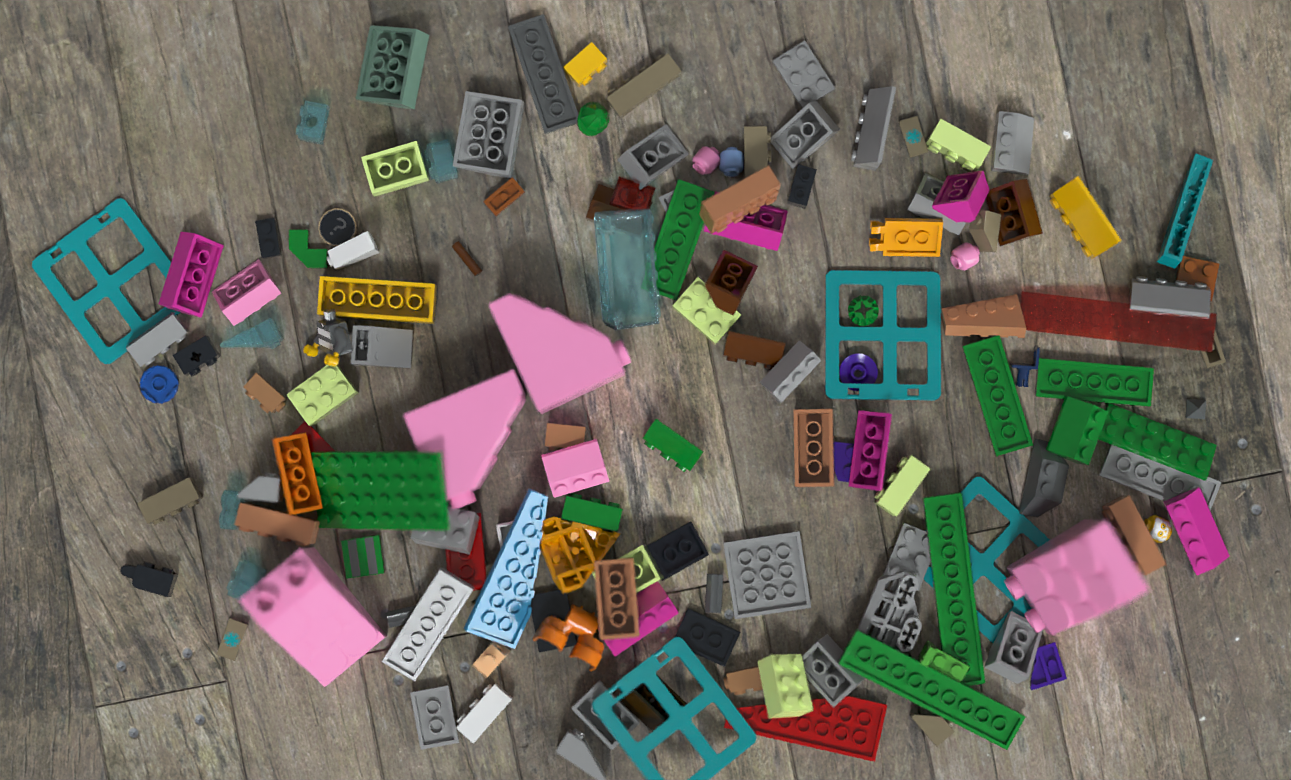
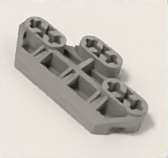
M903 570L891 576L887 574L878 578L857 628L868 634L871 626L874 625L871 636L901 652L912 650L922 626L914 601V594L918 587V580L914 573ZM911 578L912 583H908L906 586L905 580ZM893 580V583L891 585L890 590H892L893 593L884 590V588L888 587L889 581ZM903 595L905 600H901L899 603L897 598H901ZM884 600L885 602L880 612V615H883V617L875 615L874 613H877L881 601ZM914 620L916 624L909 627L908 622L912 623ZM907 636L908 643L904 642V644H902L901 640H905Z

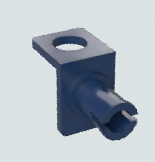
M1034 346L1033 364L1010 362L1011 367L1018 369L1016 386L1028 387L1029 370H1038L1039 346Z

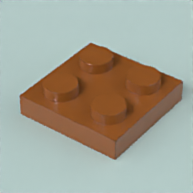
M1183 256L1178 266L1175 281H1185L1189 285H1195V283L1207 284L1211 290V302L1219 264Z

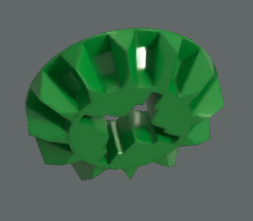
M860 295L849 304V318L857 325H870L878 317L879 307L876 301L869 296ZM861 303H863L865 308L870 309L866 312V318H864L861 312H855L861 309Z

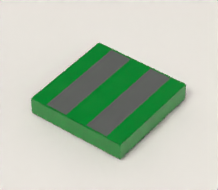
M380 535L341 541L346 579L385 573Z

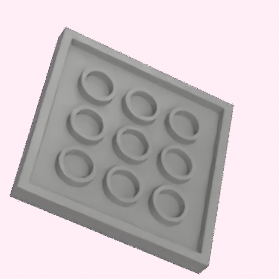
M800 531L723 543L735 619L811 608Z

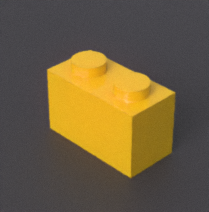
M591 42L563 68L578 87L581 85L586 86L593 79L591 76L596 72L601 73L607 67V58Z

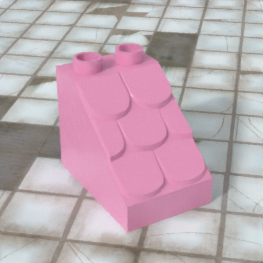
M510 294L488 304L531 397L541 414L624 376L623 366L631 363L621 339L611 344L606 335L580 321L573 322L548 307L542 309L518 295L512 296Z
M514 370L404 415L418 451H442L446 499L450 503L452 510L462 508L477 501L473 491L481 488L495 466L497 455L512 432L510 427L526 402V393L518 374Z
M1089 519L1080 521L1007 566L1006 568L1011 576L1004 580L1007 589L1014 599L1017 600L1024 596L1031 607V610L1024 613L1032 629L1036 633L1044 629L1050 635L1127 604L1149 591L1107 521Z
M315 547L300 549L239 600L261 628L273 637L324 687L329 685L387 637Z

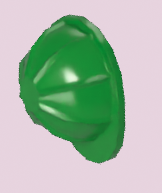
M589 102L581 107L577 125L584 135L595 136L607 128L609 114L603 105L597 102Z

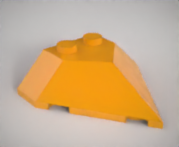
M558 517L543 520L542 539H540V549L553 582L564 594L581 588L595 570L594 561L604 558L621 533H612L601 528L564 521Z

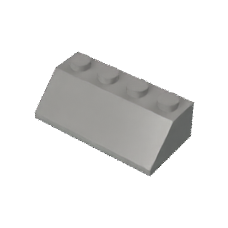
M1143 276L1131 279L1130 309L1209 317L1211 290L1205 283L1189 285L1187 282L1180 280L1170 283L1167 282L1168 280L1161 278L1152 281Z

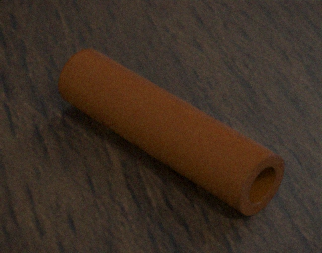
M459 241L451 246L475 277L482 272V269Z

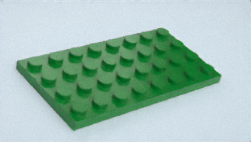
M442 451L311 452L323 506L322 509L317 510L319 528L446 531L450 529Z

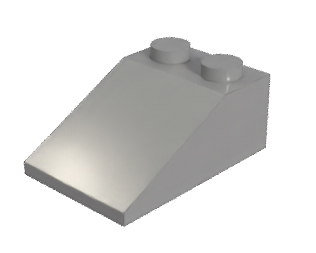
M817 101L809 102L771 137V143L791 168L794 169L830 140L840 128Z
M665 124L626 150L617 160L641 190L687 157L689 153L668 125Z
M1010 611L989 651L985 668L1016 684L1029 679L1043 630L1036 633L1026 618Z
M576 728L574 730L569 729L555 752L595 779L606 780L607 776L588 742L583 738L584 734Z

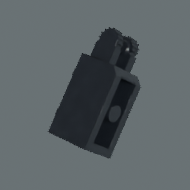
M146 561L143 564H137V566L125 565L120 569V574L133 579L132 584L134 588L164 597L172 596L178 574L173 573V569L162 567V570L154 568L155 564Z

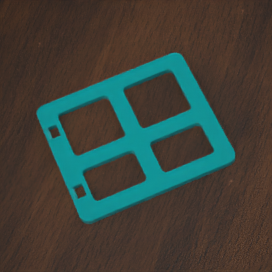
M122 198L113 201L98 214L58 241L50 249L36 257L32 262L34 271L103 364H111L128 352L126 346L171 312H174L176 315L181 313L164 307L148 320L143 321L120 290L123 284L152 263L156 264L165 278H167L171 265L169 258L134 210ZM108 213L111 218L101 223L99 218ZM122 218L143 246L144 252L113 275H109L87 245V241L116 219ZM60 248L63 253L53 258L51 253ZM72 251L77 253L98 283L94 289L77 301L72 299L51 269L54 264ZM106 297L112 301L131 328L130 333L111 347L106 346L85 317L86 311Z
M832 270L827 273L825 278V394L828 398L935 401L941 396V279L938 273ZM881 285L883 288V326H840L839 286ZM914 285L926 287L927 326L925 328H900L897 326V286ZM839 342H882L883 383H840ZM898 342H925L927 344V384L897 383ZM848 388H859V394H848ZM907 389H918V395H907Z
M975 477L961 491L964 508L976 495L981 494L1009 520V525L983 553H979L968 542L973 584L981 576H985L1013 602L1012 608L996 625H992L977 611L979 631L989 641L994 643L1010 611L1025 617L1024 613L1031 610L1024 596L1017 600L1014 599L1004 583L1007 577L994 566V561L1021 533L1029 538L1037 547L1042 546L1050 541V539L1023 514H1019V510L984 478ZM928 566L923 580L934 589L931 567Z
M680 637L673 638L597 697L592 703L594 712L646 780H664L648 759L647 754L676 730H680L705 762V765L687 780H710L753 745L757 739L755 732L686 642ZM665 652L668 658L660 663L657 657ZM674 657L681 659L703 688L702 693L684 707L677 703L656 675L657 670ZM644 683L668 713L669 718L640 742H636L613 713L611 707L638 685ZM619 688L622 694L614 699L610 694ZM710 703H714L738 734V739L719 754L713 750L692 722V718Z

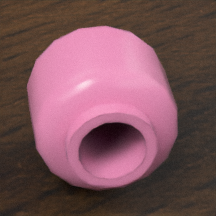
M703 146L692 159L693 168L701 175L711 174L719 166V151L714 147Z
M966 242L952 250L950 260L956 269L965 271L979 262L980 252L975 245Z

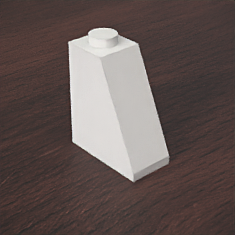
M367 231L328 250L329 256L327 260L330 267L340 270L376 255L379 251L373 236Z

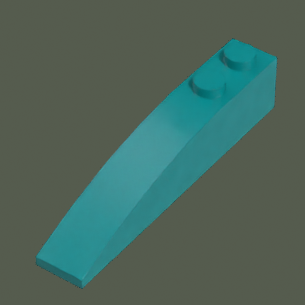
M1194 154L1157 259L1158 263L1174 269L1181 263L1213 163L1212 159Z

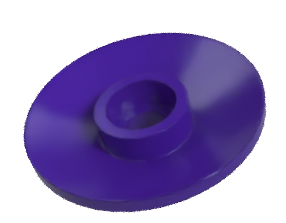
M857 353L844 359L840 366L839 376L842 383L874 384L878 376V369L873 359L865 354ZM856 370L861 372L862 375L860 377L855 376L854 372ZM848 388L852 391L859 392V388Z

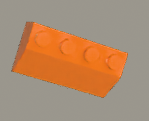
M306 433L272 439L289 515L322 509L323 506Z

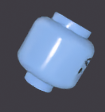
M728 147L720 153V171L725 176H738L744 169V154L736 147Z

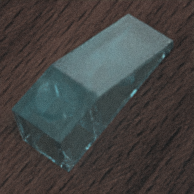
M269 318L219 345L224 349L269 347L274 349L280 346V341L284 339L274 319Z

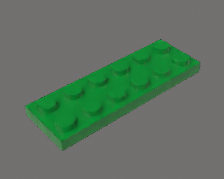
M678 179L641 285L642 289L677 301L704 225L699 215L702 202L713 197L714 191Z
M1000 336L962 346L995 457L1033 446Z
M1039 358L1035 397L1065 399V396H1069L1081 401L1151 407L1154 368Z
M1109 403L1107 405L1106 411H1108L1098 440L1205 481L1208 478L1217 447L1216 444Z

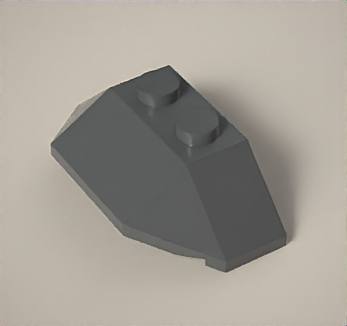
M1036 438L1034 440L1019 514L1039 517L1062 503L1069 464L1063 457L1046 450L1049 441Z

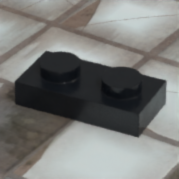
M275 218L255 221L261 258L281 256Z

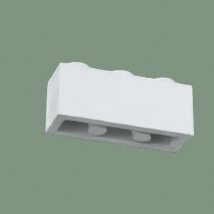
M497 683L493 686L489 684L482 692L484 697L480 701L476 699L471 704L470 708L472 710L468 715L464 713L457 720L459 725L456 729L472 743L479 738L513 699Z

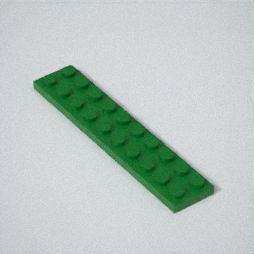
M962 493L922 497L941 650L969 665V669L961 681L967 686L985 684Z
M858 629L855 630L838 661L839 665L1008 750L1026 718L1024 714L962 682L956 681L930 666L922 665L919 660Z

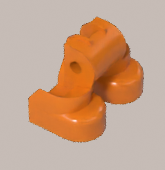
M572 604L564 621L552 616L546 617L532 640L544 639L559 648L558 651L561 652L567 642L568 635L572 632L578 635V640L569 657H576L591 665L589 671L596 670L604 651V645L593 638L599 625V618L594 615L595 613H589L582 609L583 606L578 607Z

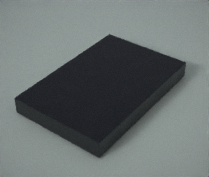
M691 521L644 547L662 581L709 555Z
M561 590L534 594V598L531 600V613L535 633L543 620L548 616L564 621L570 610L567 593L563 594ZM571 632L568 635L564 648L576 645L574 633ZM537 639L539 653L559 649L544 639Z
M688 608L675 637L682 638L693 653L725 667L740 635V631Z

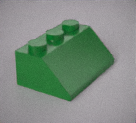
M1065 396L1046 450L1074 463L1089 466L1108 411L1096 405Z
M657 419L654 420L643 437L645 440L644 445L652 450L654 448L660 450V456L667 461L673 459L677 462L675 466L683 472L686 470L691 471L703 454L702 450Z

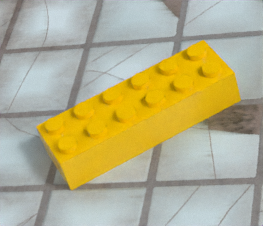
M320 276L317 315L324 317V310L335 309L336 317L434 324L437 285L431 283Z

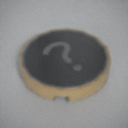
M335 208L322 215L318 230L321 238L327 244L336 247L355 237L357 225L355 218L344 209Z

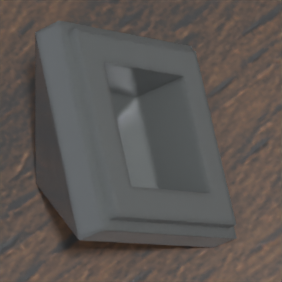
M1186 399L1185 418L1205 419L1206 400Z

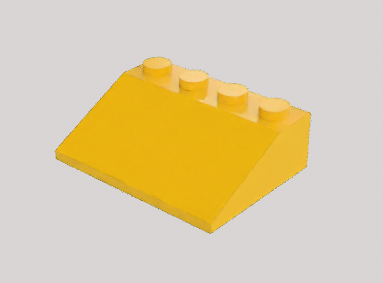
M1079 176L1049 196L1052 207L1055 210H1059L1062 222L1066 226L1069 225L1072 230V237L1083 246L1081 249L1086 257L1093 259L1122 241Z

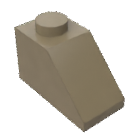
M980 210L976 219L970 222L969 230L979 252L997 251L1001 214Z
M1214 326L1193 333L1206 368L1226 363Z
M918 713L910 715L937 747L954 733V730L951 728L954 726L953 723L939 715Z

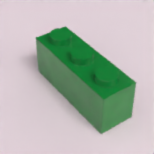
M571 493V497L566 496L561 518L618 532L623 509L619 508L620 504L609 502L608 505L600 504V499L590 497V500L587 501L582 499V495Z

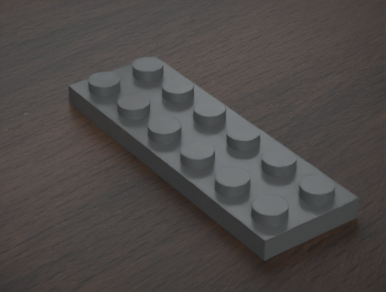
M544 14L508 26L545 135L577 124L578 112Z

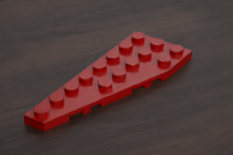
M846 696L834 708L825 698L811 700L813 711L797 717L769 718L766 704L735 707L758 736L873 762L876 760L887 710V704L852 696ZM725 719L724 728L734 730L727 719Z

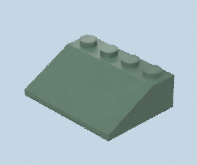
M370 25L356 100L397 108L415 109L429 35L418 29Z

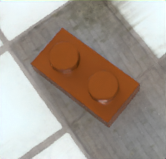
M512 177L483 202L497 217L522 196L525 191Z

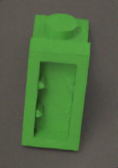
M928 640L918 655L922 665L930 666L960 683L969 669V665L935 647Z

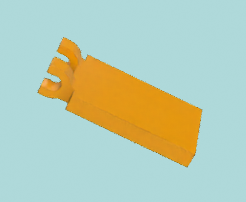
M885 218L884 223L870 220L871 234L881 233L880 240L869 238L870 251H882L883 256L940 257L943 229L942 219Z

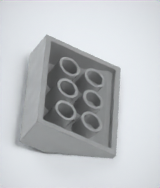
M896 87L869 89L868 94H864L862 105L865 106L864 113H860L858 124H861V129L856 132L855 142L858 143L857 150H853L851 161H854L853 167L876 171L881 164Z
M466 91L453 167L493 176L512 178L525 106L524 102L520 99Z

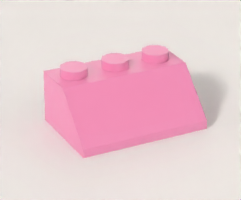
M258 259L213 290L212 294L221 311L235 326L255 311H258L269 301L274 300L281 292Z
M597 439L541 455L554 498L609 482Z

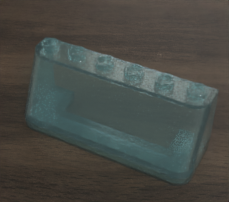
M650 209L596 212L594 215L602 319L606 326L614 330L659 324L661 312L657 300L659 299V291L656 287L658 273L655 269L656 252L653 248L655 235L652 231V223L654 219Z

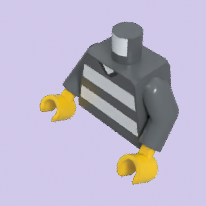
M335 309L324 310L325 319L317 322L318 334L313 340V345H305L303 352L307 356L315 357L318 354L319 346L320 350L328 353L325 356L324 364L336 366L339 362L338 356L353 351L346 322L336 318Z

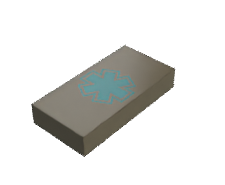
M915 116L899 121L909 158L928 153L918 117Z
M229 618L216 655L236 661L249 624Z

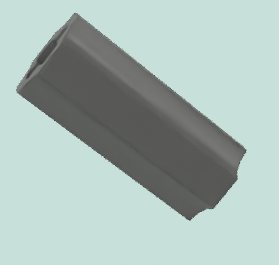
M707 574L706 613H721L723 574Z
M417 605L386 612L389 628L405 625Z

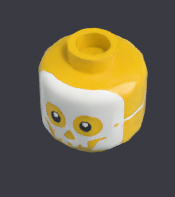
M1152 515L1143 521L1154 542L1162 543L1170 538L1172 527L1168 520Z

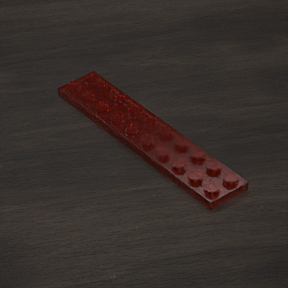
M1022 291L1020 306L1026 331L1212 352L1216 313H1210L1209 317L1135 310L1130 309L1129 303Z

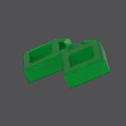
M289 230V250L308 269H327L328 250L309 249V230Z

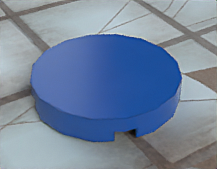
M166 366L150 367L143 373L140 379L141 393L147 400L153 403L162 404L169 402L178 392L179 381L177 375Z

